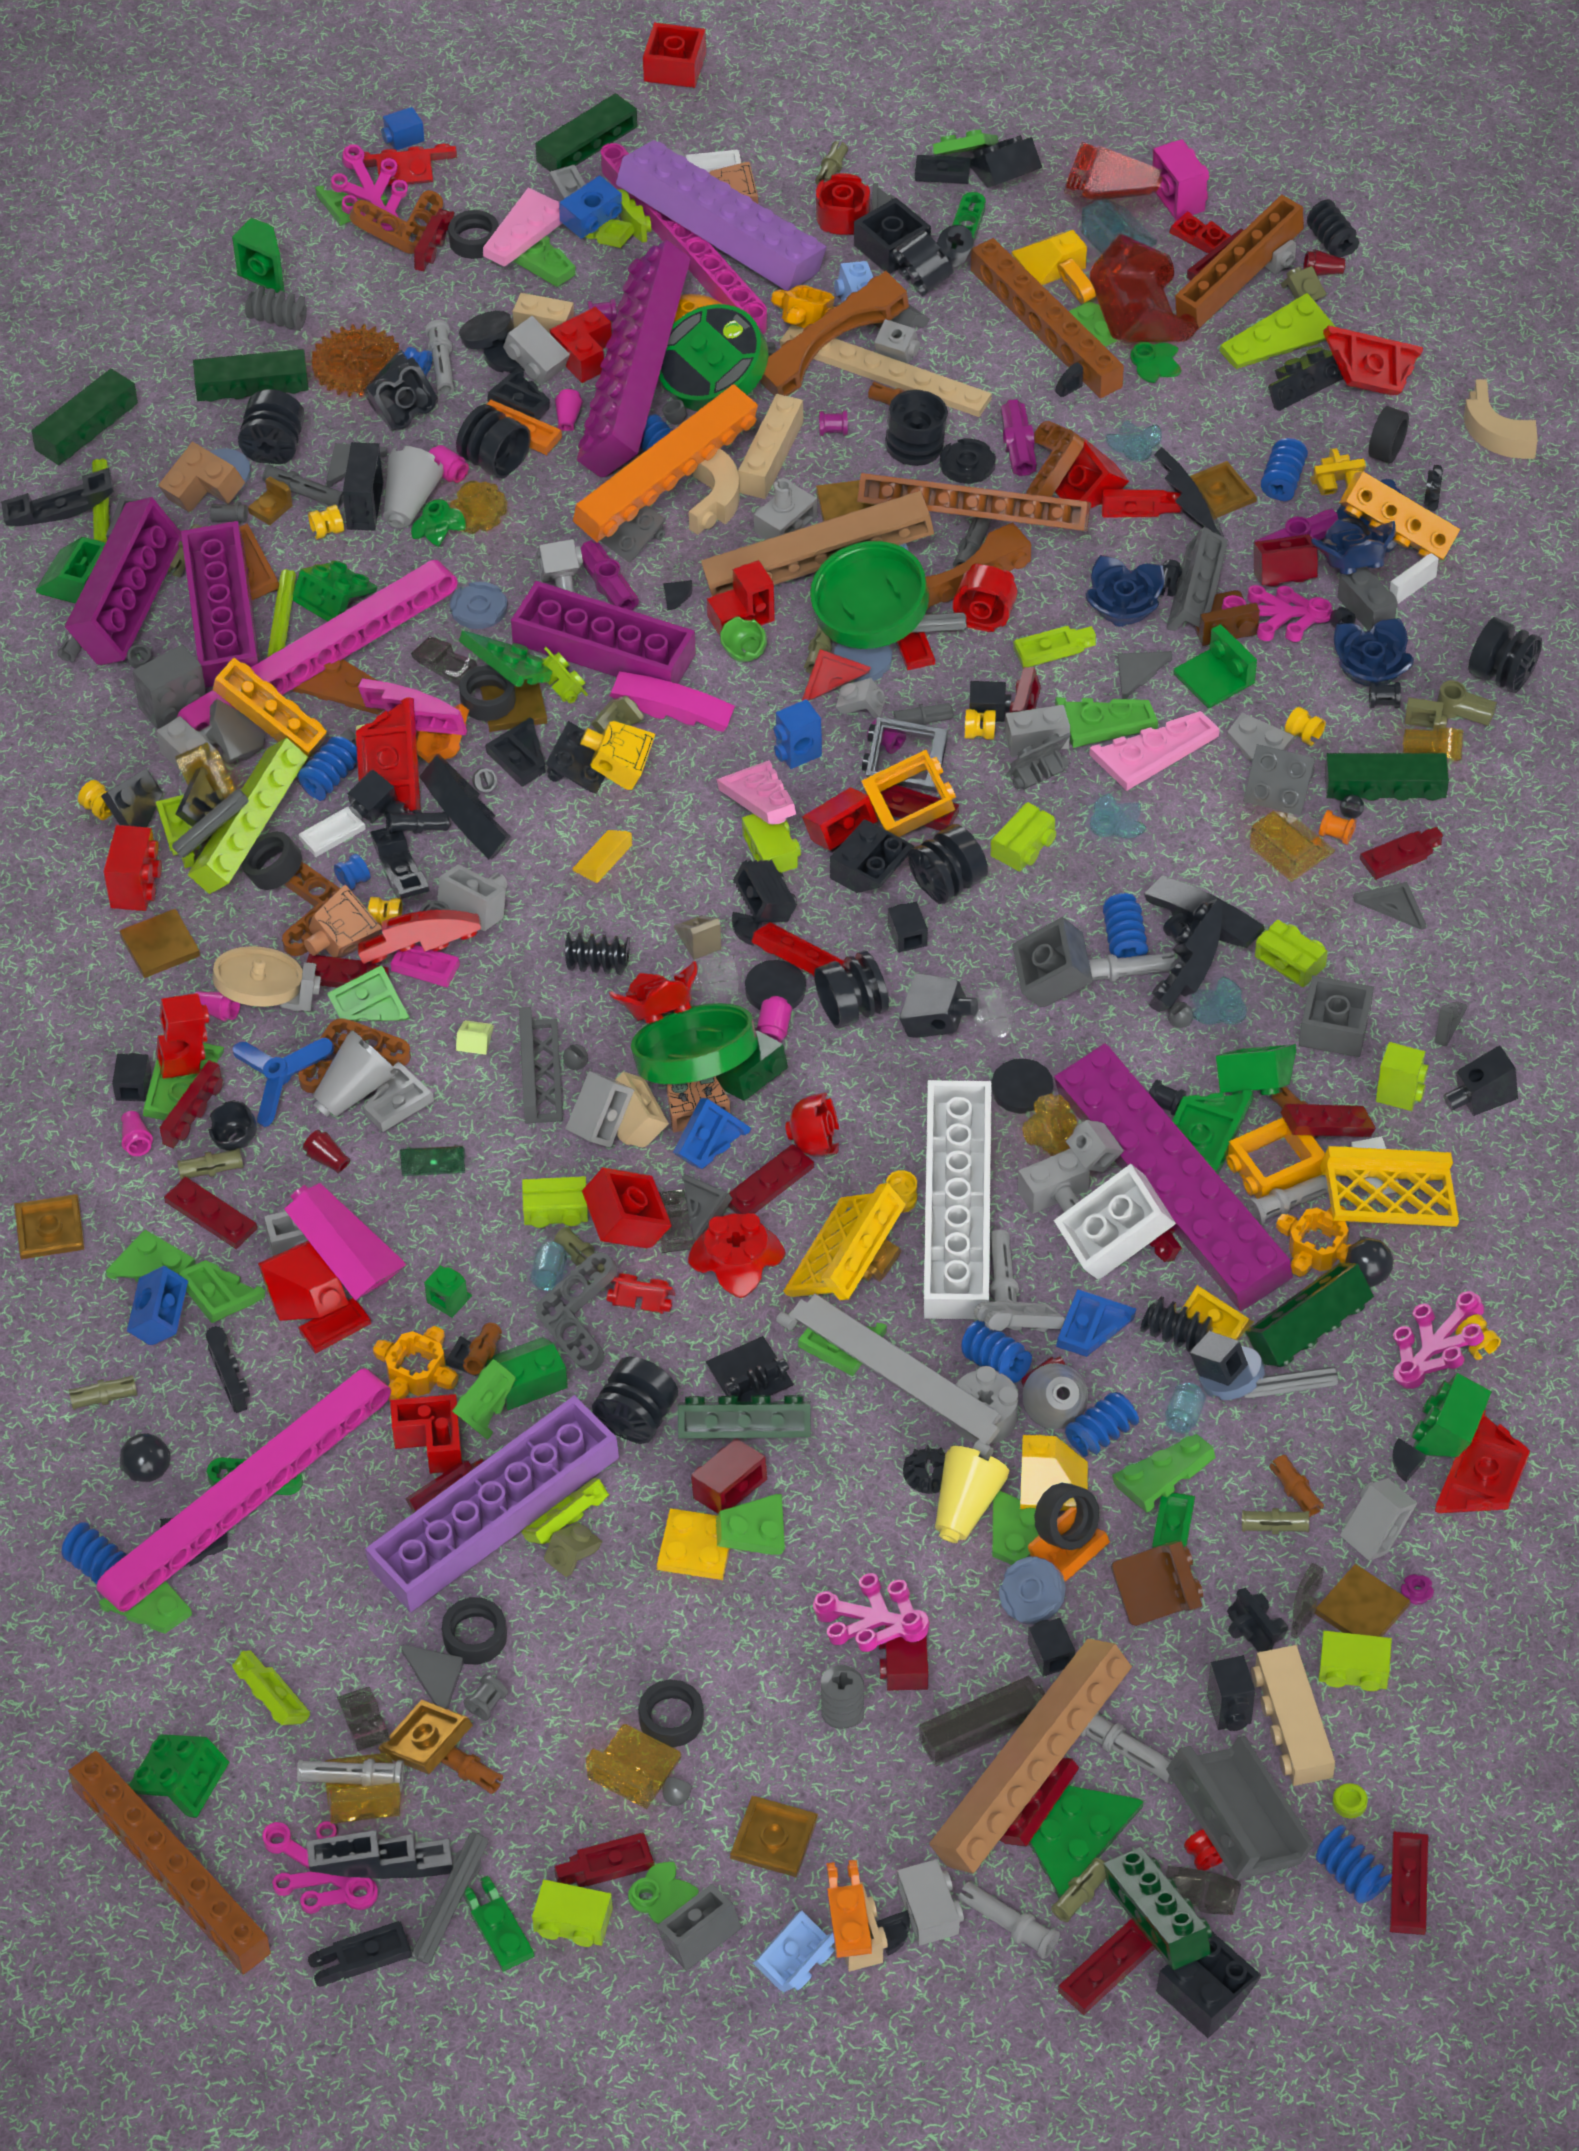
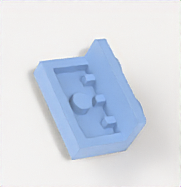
M861 261L840 264L839 276L834 282V289L836 295L841 297L842 302L851 293L857 292L867 285L869 280L873 278L868 263Z
M801 1910L796 1913L753 1964L782 1992L792 1988L799 1990L812 1977L809 1970L817 1962L821 1965L834 1952V1949L831 1947L834 1943L833 1932L826 1935Z

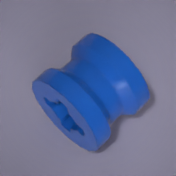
M408 347L404 353L407 359L413 357L427 377L432 366V352L427 350L419 352L416 348Z
M357 853L349 856L348 861L345 863L339 862L334 865V872L338 881L342 885H346L350 890L354 889L357 883L367 882L371 878L366 863Z

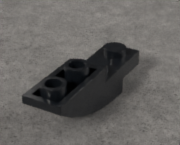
M1215 899L1208 903L1202 902L1194 911L1193 916L1195 919L1190 926L1186 925L1177 935L1178 943L1173 948V951L1179 957L1170 965L1169 971L1171 973L1167 979L1160 981L1153 989L1152 994L1154 997L1148 1004L1152 1009L1157 1012L1169 1009L1180 994L1187 996L1196 993L1217 950L1223 918V902L1221 900Z

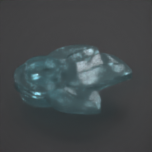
M1128 420L1121 426L1119 434L1106 435L1109 447L1124 453L1128 459L1137 462L1150 458L1152 448L1159 445L1162 439L1161 429L1157 424L1149 426L1142 431Z
M1110 793L1100 797L1095 802V813L1090 819V829L1094 834L1101 837L1116 835L1122 838H1133L1145 832L1146 826L1137 821L1141 813L1140 803L1117 804L1115 798Z
M1224 976L1218 981L1216 991L1198 989L1196 993L1192 994L1193 1003L1198 1008L1193 1012V1018L1203 1024L1211 1025L1220 1022L1234 1025L1242 1022L1247 1015V1007L1241 999L1242 990L1235 982Z

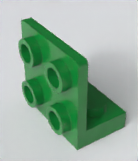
M331 561L330 563L315 564L312 567L300 569L292 601L328 622L346 611L349 598L375 593L378 586L371 583L367 576L349 570L345 563Z
M1220 624L1211 629L1210 649L1174 668V675L1207 708H1211L1255 683L1257 659Z
M161 1734L152 1743L150 1751L140 1767L135 1771L129 1786L136 1794L168 1796L184 1815L197 1818L230 1762L207 1737Z

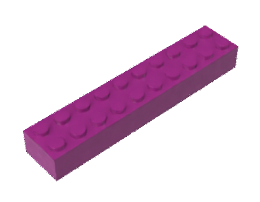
M667 239L658 246L653 245L646 255L640 259H634L628 267V279L622 288L624 291L623 297L617 306L619 311L616 320L612 324V336L606 345L608 350L606 357L601 363V375L595 384L597 389L594 398L590 402V414L584 423V435L578 444L580 449L577 461L599 477H606L637 455L691 260L689 256Z
M1106 1043L1054 1076L1058 1094L1081 1122L1090 1120L1104 1123L1120 1144L1124 1152L1115 1160L1117 1165L1123 1170L1129 1164H1132L1147 1177L1176 1223L1172 1226L1175 1229L1174 1233L1239 1311L1255 1304L1293 1278L1290 1259Z

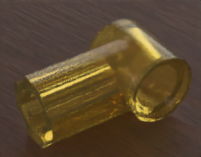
M1437 728V731L1405 729L1403 753H1446L1447 758L1461 761L1464 730L1455 728Z

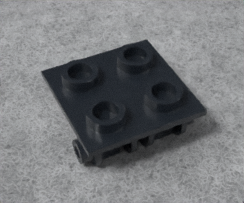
M568 721L545 763L548 766V778L553 782H557L565 776L589 792L597 794L605 776L594 770L590 765L595 750L580 744L585 730Z
M764 1336L706 1361V1365L725 1395L738 1396V1402L751 1401V1396L756 1395L771 1396L794 1385L786 1372L789 1370L786 1360L784 1358L779 1360Z

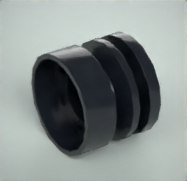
M263 390L256 392L249 398L245 409L244 420L238 435L239 448L244 455L257 463L286 464L293 459L297 449L299 434L305 419L304 408L298 400L282 391Z
M907 390L897 394L891 400L888 411L885 446L893 459L903 464L919 466L927 465L940 456L944 446L948 417L945 402L939 396L923 390Z
M483 404L476 407L464 420L458 432L456 451L465 460H469L474 465L481 466L484 471L496 478L503 479L524 461L531 442L530 430L519 421L506 417L503 412L497 411L496 408Z
M1493 617L1485 625L1473 647L1468 665L1469 673L1487 681L1496 675L1495 681L1497 686H1506L1508 691L1517 693L1535 669L1542 648V637L1535 634L1529 636V632L1523 629L1514 636L1515 627L1513 624Z
M959 824L949 825L938 832L933 839L925 840L921 845L912 848L908 853L910 870L917 884L938 904L947 903L953 896H958L963 891V888H971L988 875V864L981 846L974 836Z
M868 951L858 952L855 957H845L844 968L839 962L833 961L815 969L814 981L820 1003L835 1028L840 1029L856 1023L859 1020V1011L864 1017L869 1018L875 1012L880 1014L888 1010L889 998L884 978L878 964Z
M624 1357L617 1363L608 1378V1384H605L593 1402L592 1413L614 1435L636 1444L649 1443L655 1435L657 1428L661 1425L662 1417L669 1412L678 1397V1387L673 1378L656 1364L639 1357Z

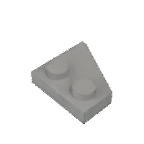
M1245 713L1240 714L1227 733V738L1234 746L1240 748L1242 755L1248 761L1251 760V762H1253L1257 744L1287 751L1294 741V735Z
M400 1062L393 1066L398 1073L388 1082L378 1087L377 1093L364 1106L366 1117L382 1132L434 1102L433 1093Z

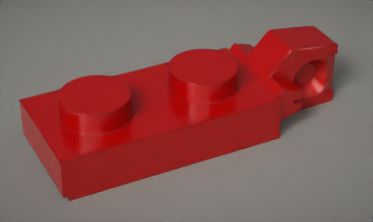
M1103 489L1102 517H1159V514L1181 513V509L1175 502L1181 493L1167 492L1165 490Z

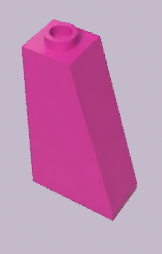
M321 1183L310 1188L303 1185L290 1196L293 1201L284 1210L355 1300L384 1285L406 1266L405 1262Z

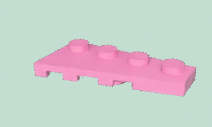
M528 187L483 247V256L504 267L562 224L560 222L559 202Z
M1199 711L1168 721L1165 727L1159 729H1152L1150 727L1141 730L1140 735L1128 739L1124 736L1113 739V744L1101 747L1100 744L1090 747L1089 755L1128 791L1219 737L1220 729L1206 715Z
M770 760L717 779L718 788L721 792L768 824H780L787 817L796 815L794 803L787 790H784L781 779H778L777 772L772 768Z

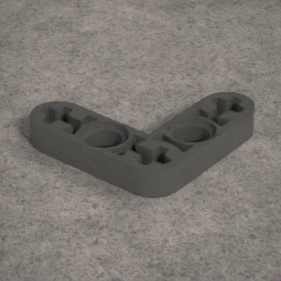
M597 1252L589 1256L542 1297L536 1306V1314L540 1321L573 1362L586 1371H594L601 1366L604 1360V1351L576 1317L575 1313L616 1277L617 1265L615 1261L603 1252ZM600 1263L606 1269L603 1273L598 1272L597 1266ZM588 1274L593 1282L590 1283L584 1276ZM575 1283H583V1292L577 1297H571L570 1288ZM561 1296L569 1302L567 1305L560 1299ZM551 1306L555 1307L556 1314L553 1316L550 1315L548 1310ZM569 1326H576V1336L571 1340H564V1330ZM583 1344L590 1351L591 1359H585V1355L578 1347Z

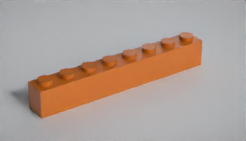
M733 384L578 502L575 506L573 522L597 543L605 536H612L623 522H629L634 519L640 509L644 506H651L662 492L673 489L678 480L684 475H691L701 462L712 459L717 450L723 445H730L743 430L748 431L756 422L755 416L758 404Z

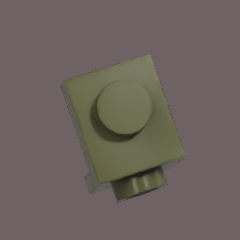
M1301 266L1292 269L1286 273L1287 278L1281 283L1282 288L1289 286L1295 299L1308 293L1314 301H1318L1327 295L1312 266L1303 270Z
M622 696L611 700L592 721L591 725L598 733L602 734L609 721H616L631 726L634 723L640 722L644 715L633 700L628 696Z
M1408 697L1405 724L1433 728L1431 742H1437L1439 732L1445 733L1448 716L1442 715L1444 703Z
M577 1522L553 1533L544 1555V1560L563 1576L568 1577L572 1575L578 1560L592 1555L599 1550L602 1540L595 1536L589 1528Z

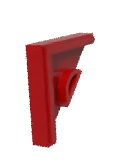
M820 649L802 701L805 699L810 701L868 674L871 667Z

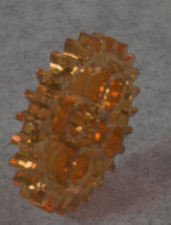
M352 324L350 330H346L342 326L340 327V333L337 334L331 330V338L322 336V344H315L316 351H312L311 359L312 371H314L315 379L319 378L320 385L326 384L327 391L336 388L337 395L347 391L348 397H351L353 392H357L359 397H362L363 390L392 357L400 351L399 343H394L393 335L387 337L386 330L377 333L376 326L370 330H366L365 324L360 329H356L355 325Z

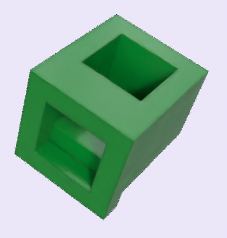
M440 1265L424 1282L427 1303L451 1318L472 1297V1294L467 1292L464 1277L449 1267ZM439 1297H444L445 1301L441 1300Z

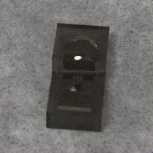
M431 636L411 653L412 658L419 664L459 686L461 678L467 671L477 667L476 660L454 653L451 643Z
M684 1189L659 1192L672 1225L660 1238L662 1253L691 1250L693 1237Z
M1313 1562L1305 1572L1294 1600L1291 1636L1295 1639L1299 1637L1315 1616L1317 1599L1313 1596L1322 1585L1324 1569Z
M369 1686L337 1697L357 1751L390 1741L388 1729Z
M1175 1866L1167 1867L1165 1877H1171L1177 1886L1179 1894L1183 1898L1187 1897L1193 1906H1197L1200 1912L1234 1915L1241 1889L1240 1881L1197 1869Z

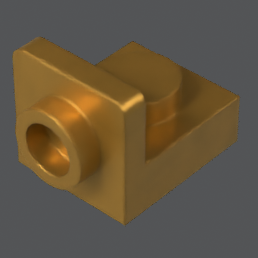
M269 476L265 480L267 491L248 506V512L266 524L271 525L293 505L291 490L288 485Z
M885 1239L862 1278L869 1281L872 1277L881 1282L902 1252L901 1249Z

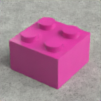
M1183 139L1153 148L1151 188L1174 219L1177 221L1187 211L1192 215L1204 212L1205 203L1208 199L1206 190L1209 172L1207 167L1202 165L1197 159L1194 150L1189 148Z

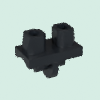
M1246 1587L1239 1589L1236 1593L1237 1598L1227 1610L1228 1617L1232 1621L1228 1628L1229 1634L1235 1639L1244 1636L1258 1652L1272 1650L1274 1644L1284 1638L1288 1625L1282 1618H1269L1266 1614L1269 1609V1601L1262 1593L1251 1595Z

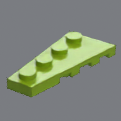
M1306 293L1221 344L1219 351L1234 368L1239 369L1268 360L1270 357L1279 354L1284 355L1305 346L1316 345L1326 340L1323 330L1328 325L1336 326L1310 295Z

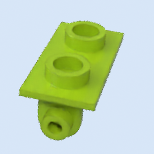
M547 647L544 648L549 656L545 659L542 658L544 660L543 664L553 671L550 681L547 683L552 685L559 679L551 687L560 696L561 700L571 704L577 700V695L581 691L585 696H588L582 688L586 682L575 670L571 673L566 670L570 664L559 652L553 655Z

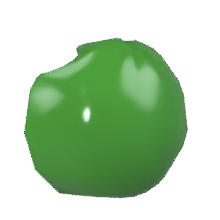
M735 617L724 624L720 632V641L727 655L739 662H752L763 654L767 646V635L761 625L754 619L748 621Z

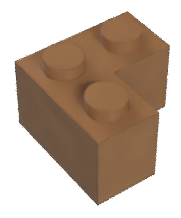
M192 441L158 486L169 501L187 512H191L207 492L229 504L245 484V481L233 465Z

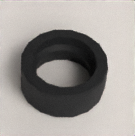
M468 210L457 214L451 219L448 226L450 248L455 254L463 258H484L483 247L499 227L497 219L492 214L481 210ZM472 228L484 229L489 232L486 237L477 240H468L459 236L463 231Z
M1385 406L1382 409L1371 434L1368 449L1370 457L1392 463L1395 460L1407 433L1409 424L1408 412Z
M490 665L477 666L467 671L461 678L459 684L460 702L469 709L468 716L482 721L498 720L506 716L514 708L516 701L515 685ZM483 686H495L504 690L500 697L493 700H479L470 695L475 689Z
M275 831L257 838L241 864L244 873L259 889L270 890L287 883L296 874L301 865L302 855L300 849L284 832ZM282 852L272 865L261 869L267 860Z
M1063 1482L1052 1485L1042 1494L1037 1503L1034 1514L1035 1528L1039 1537L1048 1544L1068 1550L1080 1548L1091 1540L1097 1529L1099 1505L1095 1496L1085 1488ZM1073 1497L1077 1508L1075 1521L1066 1533L1060 1535L1057 1527L1059 1511L1063 1504Z
M478 1597L459 1600L449 1607L443 1616L441 1629L446 1651L450 1655L462 1657L464 1664L479 1665L489 1662L498 1656L506 1645V1620L502 1610L490 1600ZM471 1617H483L490 1620L494 1626L492 1637L479 1644H465L458 1641L454 1632L457 1624Z
M672 1679L659 1681L647 1688L640 1698L638 1707L641 1731L649 1741L662 1747L674 1748L686 1745L694 1740L701 1731L704 1721L701 1695L693 1686L686 1682ZM665 1699H680L690 1706L691 1718L679 1727H661L654 1723L651 1718V1711L654 1705Z

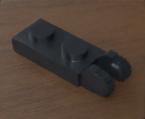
M212 1326L205 1333L210 1356L234 1413L247 1410L245 1398L250 1397L244 1378L238 1380L236 1373L240 1372L234 1354H230L225 1331L220 1326Z
M397 1921L334 1942L332 1946L310 1954L308 1962L310 1967L315 1968L338 1959V1965L319 1971L314 1975L316 1985L321 1987L339 1981L343 1977L347 1979L410 1958L412 1953L401 1921Z

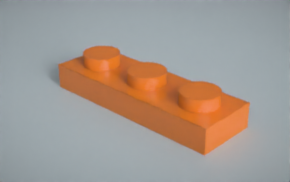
M490 400L487 405L496 408L497 411L503 412L506 417L513 418L528 427L531 434L529 446L531 449L548 455L562 438L561 429L496 401Z

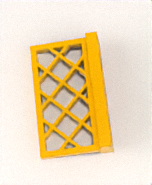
M1328 1146L1320 1167L1322 1175H1326L1333 1221L1457 1227L1459 1223L1450 1172L1453 1164L1451 1152ZM1336 1176H1347L1353 1182L1346 1188L1336 1180ZM1365 1178H1378L1384 1184L1376 1189ZM1407 1179L1415 1185L1408 1191L1395 1180ZM1442 1180L1443 1189L1438 1192L1426 1182ZM1357 1185L1371 1195L1365 1201L1351 1192ZM1388 1187L1401 1196L1396 1203L1382 1193ZM1419 1188L1432 1198L1427 1204H1424L1413 1195ZM1345 1197L1358 1208L1354 1211L1341 1210L1340 1201ZM1376 1199L1387 1207L1388 1210L1386 1212H1377L1369 1204ZM1405 1201H1408L1419 1211L1416 1214H1409L1400 1206ZM1438 1202L1448 1210V1215H1438L1431 1207Z
M889 1183L879 1184L874 1193L846 1196L839 1199L783 1290L786 1295L798 1297L834 1293L839 1300H849L906 1206Z

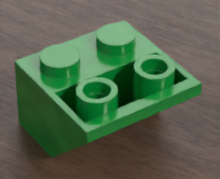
M81 537L60 549L38 584L36 593L76 604L106 543Z
M1456 1373L1449 1382L1443 1381L1435 1396L1430 1395L1422 1409L1426 1416L1424 1421L1420 1420L1412 1433L1411 1437L1415 1439L1413 1447L1429 1456L1458 1457L1471 1444L1492 1391L1459 1373Z

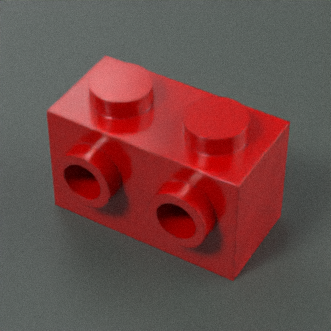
M851 787L802 816L810 839L815 844L829 851L843 843L864 819L873 824L878 821L869 796Z

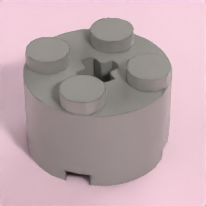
M982 1366L978 1370L961 1377L955 1385L1001 1414V1418L995 1424L1000 1431L990 1444L1006 1439L1013 1432L1017 1422L1018 1391L1014 1383L1002 1373L999 1374L990 1366ZM953 1424L961 1437L973 1443L978 1441V1439Z

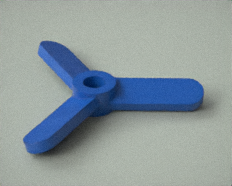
M321 1038L283 1058H272L247 1042H239L233 1046V1054L237 1059L264 1074L267 1078L257 1117L258 1124L267 1127L273 1122L282 1086L290 1080L292 1075L329 1057L334 1051L332 1041L327 1038Z

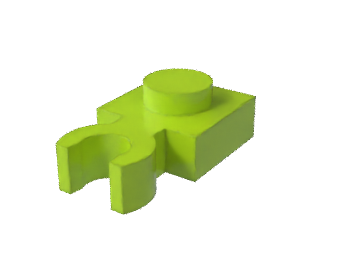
M611 219L600 226L595 232L585 237L588 239L597 238L600 244L621 248L634 233L633 223Z

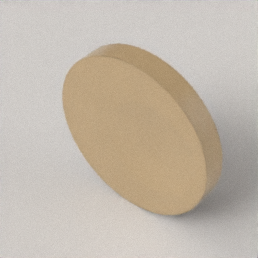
M256 946L240 947L229 950L216 959L213 967V984L222 995L235 1002L250 1006H275L294 999L300 993L303 971L296 960L278 950Z

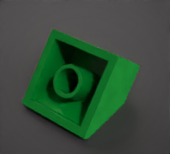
M251 217L232 236L237 275L260 286H264V288H273L276 293L279 291L285 292L280 252L274 227Z
M1296 1044L1240 1048L1216 1055L1220 1093L1231 1092V1095L1243 1094V1090H1260L1261 1095L1280 1093L1279 1088L1290 1085L1297 1050Z
M544 1337L498 1353L487 1360L485 1367H487L494 1359L516 1377L510 1392L505 1398L504 1405L507 1411L568 1388L566 1366L554 1343Z

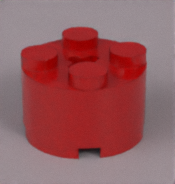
M848 173L831 175L830 180L824 182L823 179L817 185L816 220L820 229L825 232L838 235H854V221L870 212V188L868 185L865 186L862 183V179L856 175Z
M973 564L963 575L954 597V613H965L967 628L994 632L995 628L1003 627L1009 619L1018 592L1014 582V575L1010 571L1001 570L993 566Z

